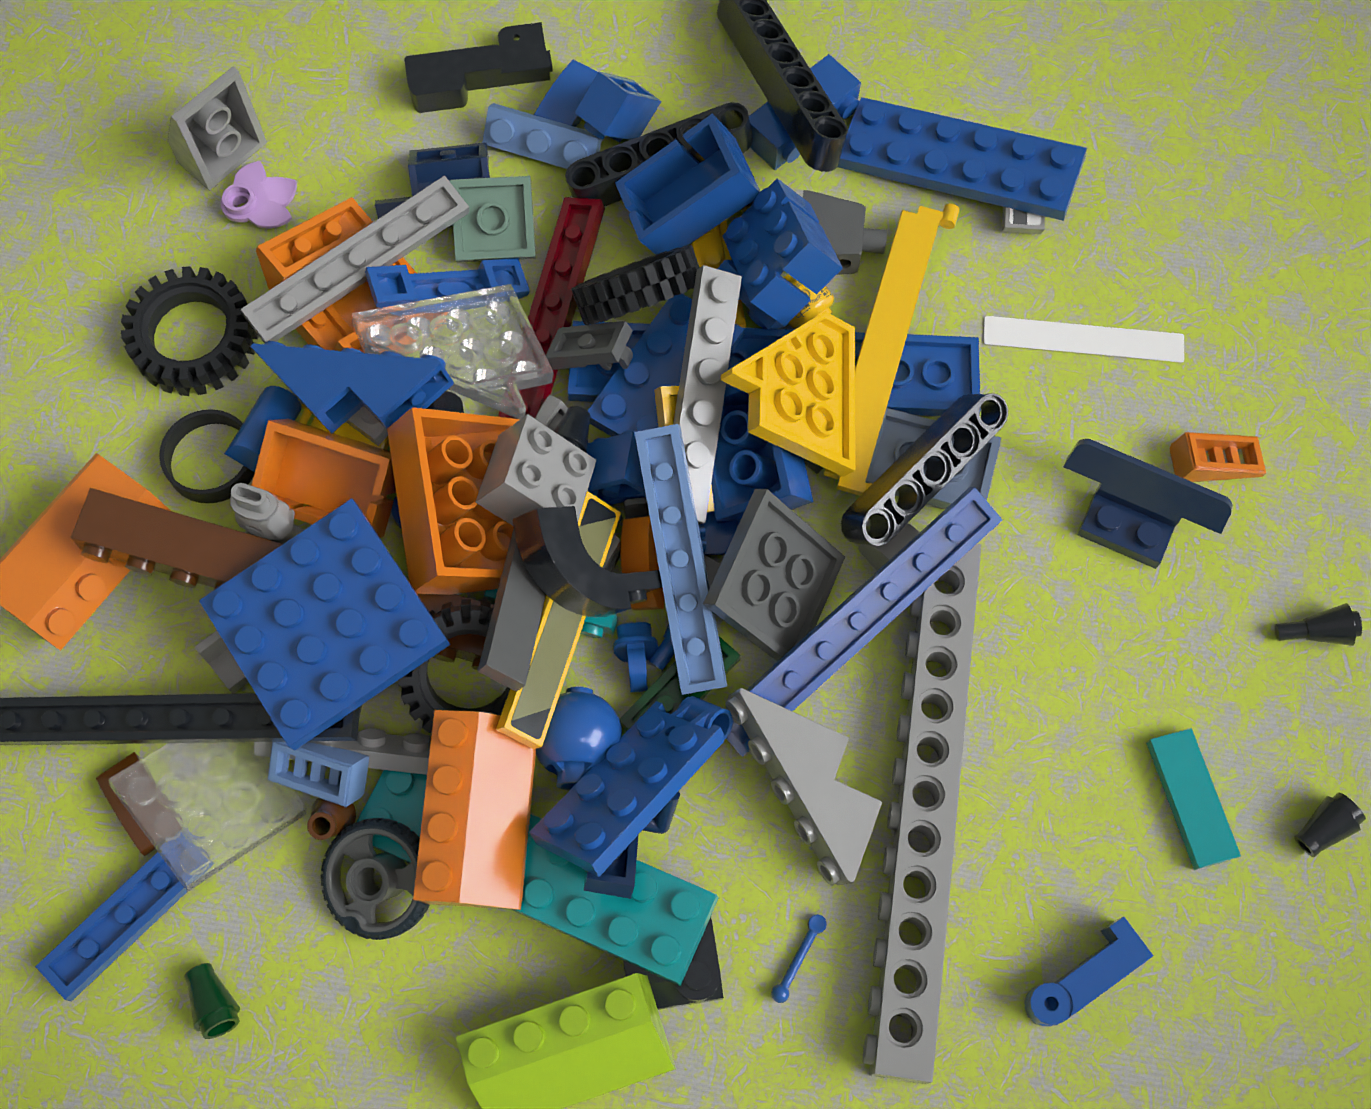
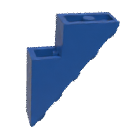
M267 341L265 344L253 343L250 346L331 434L363 406L387 429L412 407L426 409L454 384V381L445 369L446 362L433 355H422L421 358L403 357L391 351H384L381 354L363 353L353 348H343L342 351L325 350L311 344L304 345L303 348L289 347L275 341Z

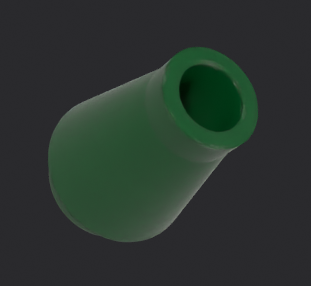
M200 964L186 972L184 977L188 985L194 1030L201 1031L204 1039H213L233 1030L240 1022L237 1015L240 1007L214 972L212 964Z

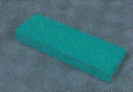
M1192 728L1153 738L1146 742L1194 871L1241 857Z

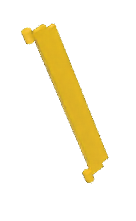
M946 204L943 212L919 206L918 213L901 211L855 366V471L843 477L826 468L824 470V476L839 480L838 490L861 496L872 485V483H865L938 226L940 225L945 229H953L955 227L960 210L955 204Z

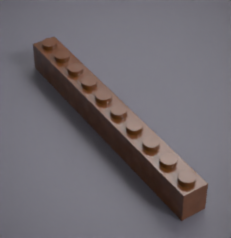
M90 488L71 536L72 540L82 550L81 555L91 560L108 563L109 558L126 562L125 567L139 574L151 576L153 571H158L170 575L169 580L178 585L196 588L197 583L213 587L214 590L283 545L282 543ZM417 594L429 612L434 610L435 613L441 611L443 604L452 602L453 606L461 605V600L470 599L457 594ZM471 599V605L481 604V601ZM475 634L457 635L448 639L450 645L434 655L433 658L445 662H454L455 658H460L473 662L471 667L478 671L486 637Z

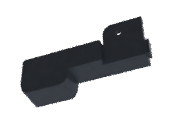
M542 22L502 28L498 33L499 45L406 56L404 58L406 77L415 110L418 113L463 108L468 101V91L550 80L549 72H553L550 50H546Z

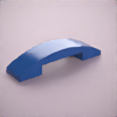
M519 258L482 260L477 270L409 274L406 265L366 267L365 270L375 306L402 314L449 315L466 313L503 305L526 297L530 293Z

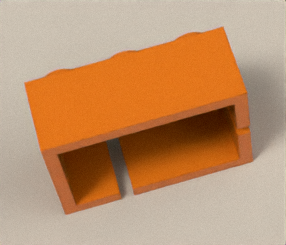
M291 419L268 420L251 486L274 494L279 500L285 502L289 509L294 510V519L310 524L316 523L350 499H353L379 538L384 537L394 502L387 499L386 496L396 493L390 451L338 434H331L328 431Z

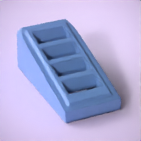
M272 742L267 780L347 807L360 799L365 792L369 756L351 750L311 742L305 743L294 751L287 746L286 742ZM290 754L296 756L294 772L288 771ZM308 760L312 761L310 775H306ZM326 766L330 767L329 779H325Z

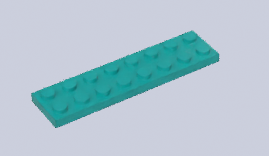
M383 770L357 822L370 818L391 819L408 826L411 831H414L420 837L427 775ZM530 814L521 910H511L681 986L717 904L718 895L639 860L636 862L635 887L631 899L583 891L586 870L537 845L530 831L542 818ZM373 835V848L393 854L404 860V862L411 863V859L406 851L393 839L382 835Z

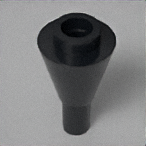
M1345 603L1307 617L1303 621L1275 624V635L1277 641L1306 638V640L1353 646L1356 637L1362 635V621L1359 612L1352 611L1349 604Z

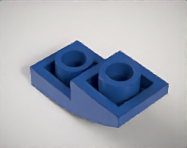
M573 59L546 93L534 115L576 127L583 119L575 114V111L598 72Z

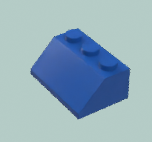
M733 386L725 388L711 482L716 521L742 519L755 489H768L791 510L813 503L804 458L748 432L749 394Z

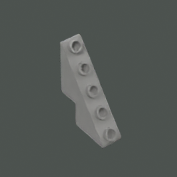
M743 688L733 692L727 698L726 708L732 714L733 721L738 725L742 724L750 738L748 746L753 757L759 764H765L773 778L771 786L776 797L784 805L788 804L796 818L794 826L799 837L807 845L811 844L819 858L817 866L822 877L830 885L854 883L882 801L834 780L849 737Z

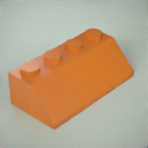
M97 453L94 454L0 559V606L60 651L130 572L125 567L126 562L109 558L108 563H101L81 555L82 550L71 538L90 488L171 511L145 487Z
M434 710L413 900L432 905L521 910L536 749H532L497 731L496 728L500 715L474 711Z

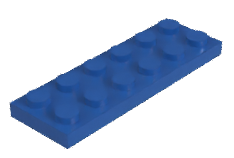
M861 97L848 128L838 167L1064 221L1086 157L1087 148Z

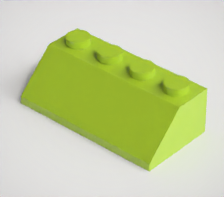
M639 973L456 1036L468 1086L481 1109H564L676 1070L648 977Z

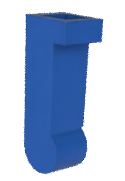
M1125 917L1113 921L1101 930V933L1109 942L1055 983L1041 984L1032 988L1027 993L1024 1001L1025 1011L1035 1024L1052 1026L1066 1021L1154 956Z

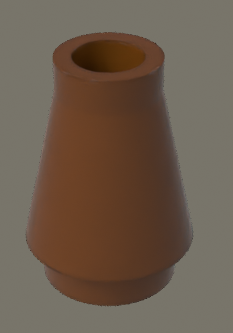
M317 798L312 806L311 816L307 823L309 834L318 840L336 837L343 829L355 823L356 809L354 804L352 803L344 807Z

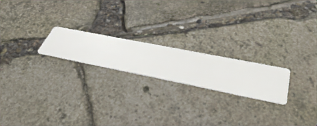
M986 316L984 320V343L988 345L1184 362V335L1179 333Z

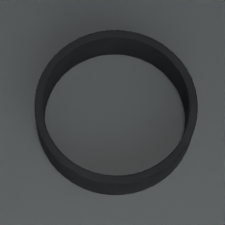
M213 409L192 412L175 422L165 434L159 451L160 465L166 478L178 493L198 503H218L230 499L232 487L237 483L248 485L255 473L243 466L238 474L229 482L206 490L185 487L174 479L171 469L172 456L178 443L188 433L210 424L228 425L237 430L243 424L234 415Z

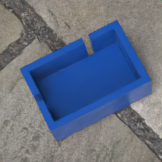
M713 114L683 134L684 139L705 159L700 163L683 145L674 140L615 182L625 208L630 212L628 215L639 241L655 255L691 244L754 201L760 192L736 138Z
M777 178L768 188L759 192L754 203L740 217L734 219L729 224L727 231L722 237L739 276H742L741 282L749 301L783 326H786L811 300L807 294L780 275L785 271L817 295L843 267L822 226L818 224L819 220L811 204Z

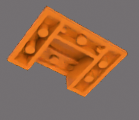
M351 197L258 245L256 253L269 290L373 223V221ZM404 257L390 265H406L409 274L416 273ZM366 281L295 329L307 344L316 345L325 350L342 351L343 348H353L369 354H381L384 351L401 354L452 323L455 317L452 314L410 315L378 308L375 306L368 281Z

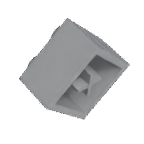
M527 414L499 434L476 503L512 526V519L536 508L575 506L578 521L596 459Z

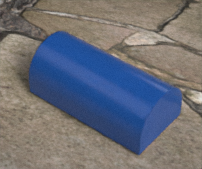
M266 387L224 454L255 472L268 420L291 419L295 421L302 408L298 398L282 387Z

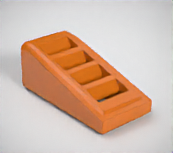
M1185 432L1170 446L1175 475L1191 482L1263 477L1266 474L1257 436ZM1238 449H1242L1245 464L1240 463ZM1223 450H1225L1227 463H1225ZM1206 451H1208L1210 462L1207 460Z

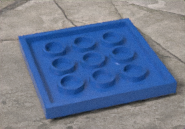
M350 499L199 600L287 746L294 751L450 645L353 499Z

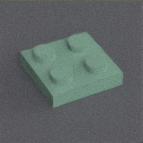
M530 176L450 180V183L469 206V213L453 223L456 262L536 258Z

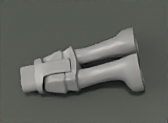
M237 483L232 487L230 506L235 512V520L238 526L246 530L244 533L284 544L305 530L294 524V510L289 509V506L279 500L274 494L244 483Z

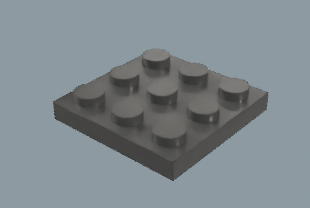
M755 489L703 605L778 661L816 627L845 556L768 489Z

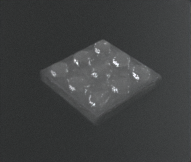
M254 742L168 743L109 778L111 789L187 892L305 816L307 807L292 788L267 780L270 759L265 756L254 755Z

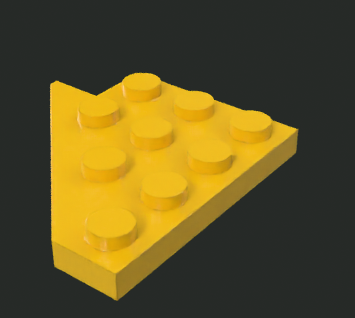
M825 311L721 374V381L749 394V433L843 477L855 471L854 326Z

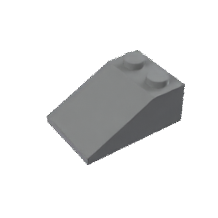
M234 66L170 118L167 141L178 163L209 191L267 143L241 75Z

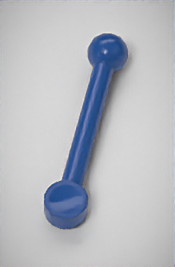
M813 915L809 919V931L780 984L772 988L771 996L775 1002L784 1003L788 1000V988L816 935L826 929L827 922L822 915Z

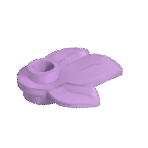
M261 161L250 163L242 167L235 174L234 184L227 187L223 192L221 209L224 215L234 222L250 221L257 227L266 229L283 226L292 219L285 207L295 196L297 182L295 179L266 177ZM241 203H246L241 207H237Z

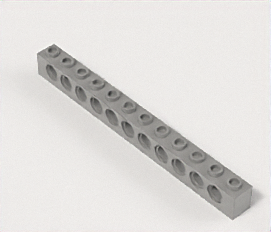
M976 544L937 580L949 583L954 593H941L933 583L910 604V616L917 617L915 632L909 631L906 642L905 656L912 658L911 673H904L901 688V699L908 700L907 715H900L897 727V741L904 742L902 759L895 758L892 773V785H899L898 802L890 803L887 828L895 831L893 847L886 846L883 859V874L890 875L888 893L881 892L878 906V920L885 921L883 939L876 938L873 953V967L880 968L878 986H871L868 1000V1014L875 1015L873 1035L866 1034L863 1048V1063L870 1064L869 1076L920 1084L933 1083L981 544ZM941 621L945 623L950 630V634L939 635L935 633L930 626V622ZM931 661L940 663L946 671V676L936 677L931 675L926 669L925 663ZM924 703L935 704L941 710L942 718L933 720L926 717L922 712L921 705ZM921 745L932 747L938 755V762L927 763L921 760L917 754V747ZM917 788L928 790L933 796L934 805L928 808L919 806L913 799L912 791ZM919 832L925 835L930 844L929 851L920 853L913 850L908 843V834ZM916 877L920 879L925 886L924 898L915 899L907 895L903 887L904 878ZM909 922L918 927L921 934L919 945L910 946L901 940L898 932L901 923ZM897 969H907L915 976L916 989L912 994L902 993L896 988L894 973ZM893 1016L904 1017L911 1025L912 1034L906 1043L898 1042L890 1035L889 1022Z

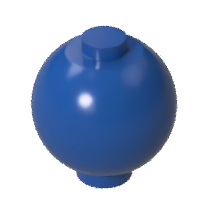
M570 687L566 690V693L559 695L541 748L536 749V756L544 768L557 775V788L570 791L593 766L606 758L608 750L617 744L622 737V726L619 717L613 707L600 696L593 694V690L590 688Z

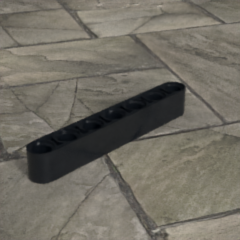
M719 0L717 9L719 21L805 163L814 170L821 172L835 170L839 164L848 128L767 0Z

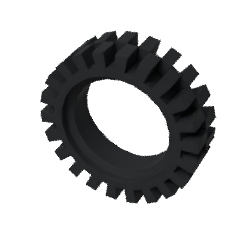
M687 245L632 262L611 272L603 273L576 285L571 290L583 323L585 325H592L621 317L629 312L639 311L641 308L653 306L657 302L666 301L675 295L693 289L699 265L692 245Z
M191 266L182 267V277L180 278L177 277L173 269L164 271L168 281L163 284L160 283L156 275L150 278L148 281L153 290L148 292L140 286L135 291L140 302L129 299L125 307L130 315L122 314L121 323L125 330H121V339L125 343L124 348L140 373L155 387L159 384L165 392L172 394L175 387L181 396H189L190 387H193L198 395L207 394L205 384L212 383L215 390L221 389L224 386L220 378L224 375L231 381H234L238 377L235 366L238 365L246 369L250 363L246 353L254 355L255 351L250 346L254 343L252 339H258V334L242 315L241 309L248 305L237 285L232 280L227 282L225 276L217 271L212 276L208 268L200 267L196 276ZM190 302H203L215 306L225 314L226 328L223 338L210 353L201 358L177 361L163 356L156 350L154 343L156 327L162 317L173 308Z
M471 599L461 600V605L453 606L452 602L443 604L441 611L435 613L434 610H431L429 613L448 640L457 635L464 634L486 637L493 608H491V602L481 600L480 605H471ZM430 659L398 680V685L402 688V701L404 705L409 704L410 706L409 714L414 721L420 718L423 721L422 728L428 733L432 732L434 710L474 711L501 716L510 688L507 687L501 696L492 703L482 707H456L444 701L432 688L427 674V666Z

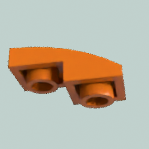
M650 516L623 519L621 534L622 574L659 570ZM663 588L647 592L646 601L631 604V609L633 610L664 609Z

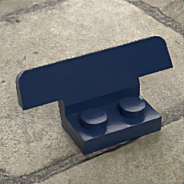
M487 142L409 150L408 170L412 197L443 176H446L449 181L490 178ZM411 197L375 200L378 219Z
M1091 439L1079 440L1068 455L1063 466L1100 483L1093 495L1077 535L1155 569L1161 564L1174 528L1181 518L1222 534L1232 512L1233 504L1228 497Z

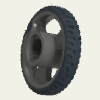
M370 818L356 822L343 829L333 839L332 844L329 845L324 855L325 859H323L321 867L323 874L320 875L324 901L327 900V908H329L332 915H335V920L341 926H345L346 930L357 934L359 937L383 940L401 935L414 927L423 918L430 904L412 899L407 910L395 920L388 922H377L375 910L378 903L396 897L404 890L411 893L412 896L414 895L420 837L414 831H411L408 826L395 820L384 818ZM373 835H382L393 839L406 851L411 859V863L407 866L404 860L387 852L376 854L372 844ZM345 854L355 861L346 876V887L349 895L354 900L350 904L343 893L341 885V866ZM374 869H376L382 877L381 888L378 887L374 881Z

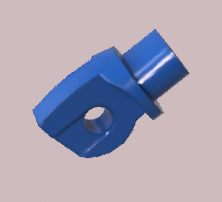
M648 622L624 623L617 626V640L613 643V652L619 660L628 663L630 693L648 690L646 661L651 658L658 648V640L652 637L651 624Z

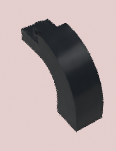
M575 506L536 508L512 519L518 549L531 577L549 598L573 613L586 617H608L631 609V604L646 601L647 592L662 588L659 570L619 574L610 572L598 565L583 545Z

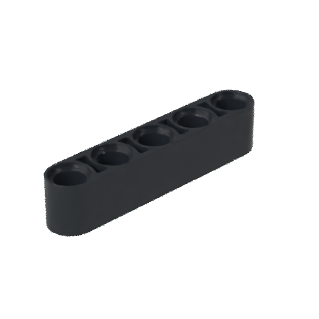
M726 103L579 159L567 168L565 174L572 198L601 199L604 207L622 200L615 182L674 140L683 145L701 163L705 159L684 139L683 134L711 114L736 138L742 153H744L751 147L753 142L748 110L740 103Z
M995 393L968 394L958 398L845 511L841 519V531L844 537L853 543L874 546L885 545L891 541L1004 426L1008 418L1006 401ZM952 435L954 436V444H953V445H952ZM925 462L927 467L926 474H924L923 469ZM898 490L899 498L898 502L896 503L895 493ZM869 518L871 526L870 530L867 533L866 522Z

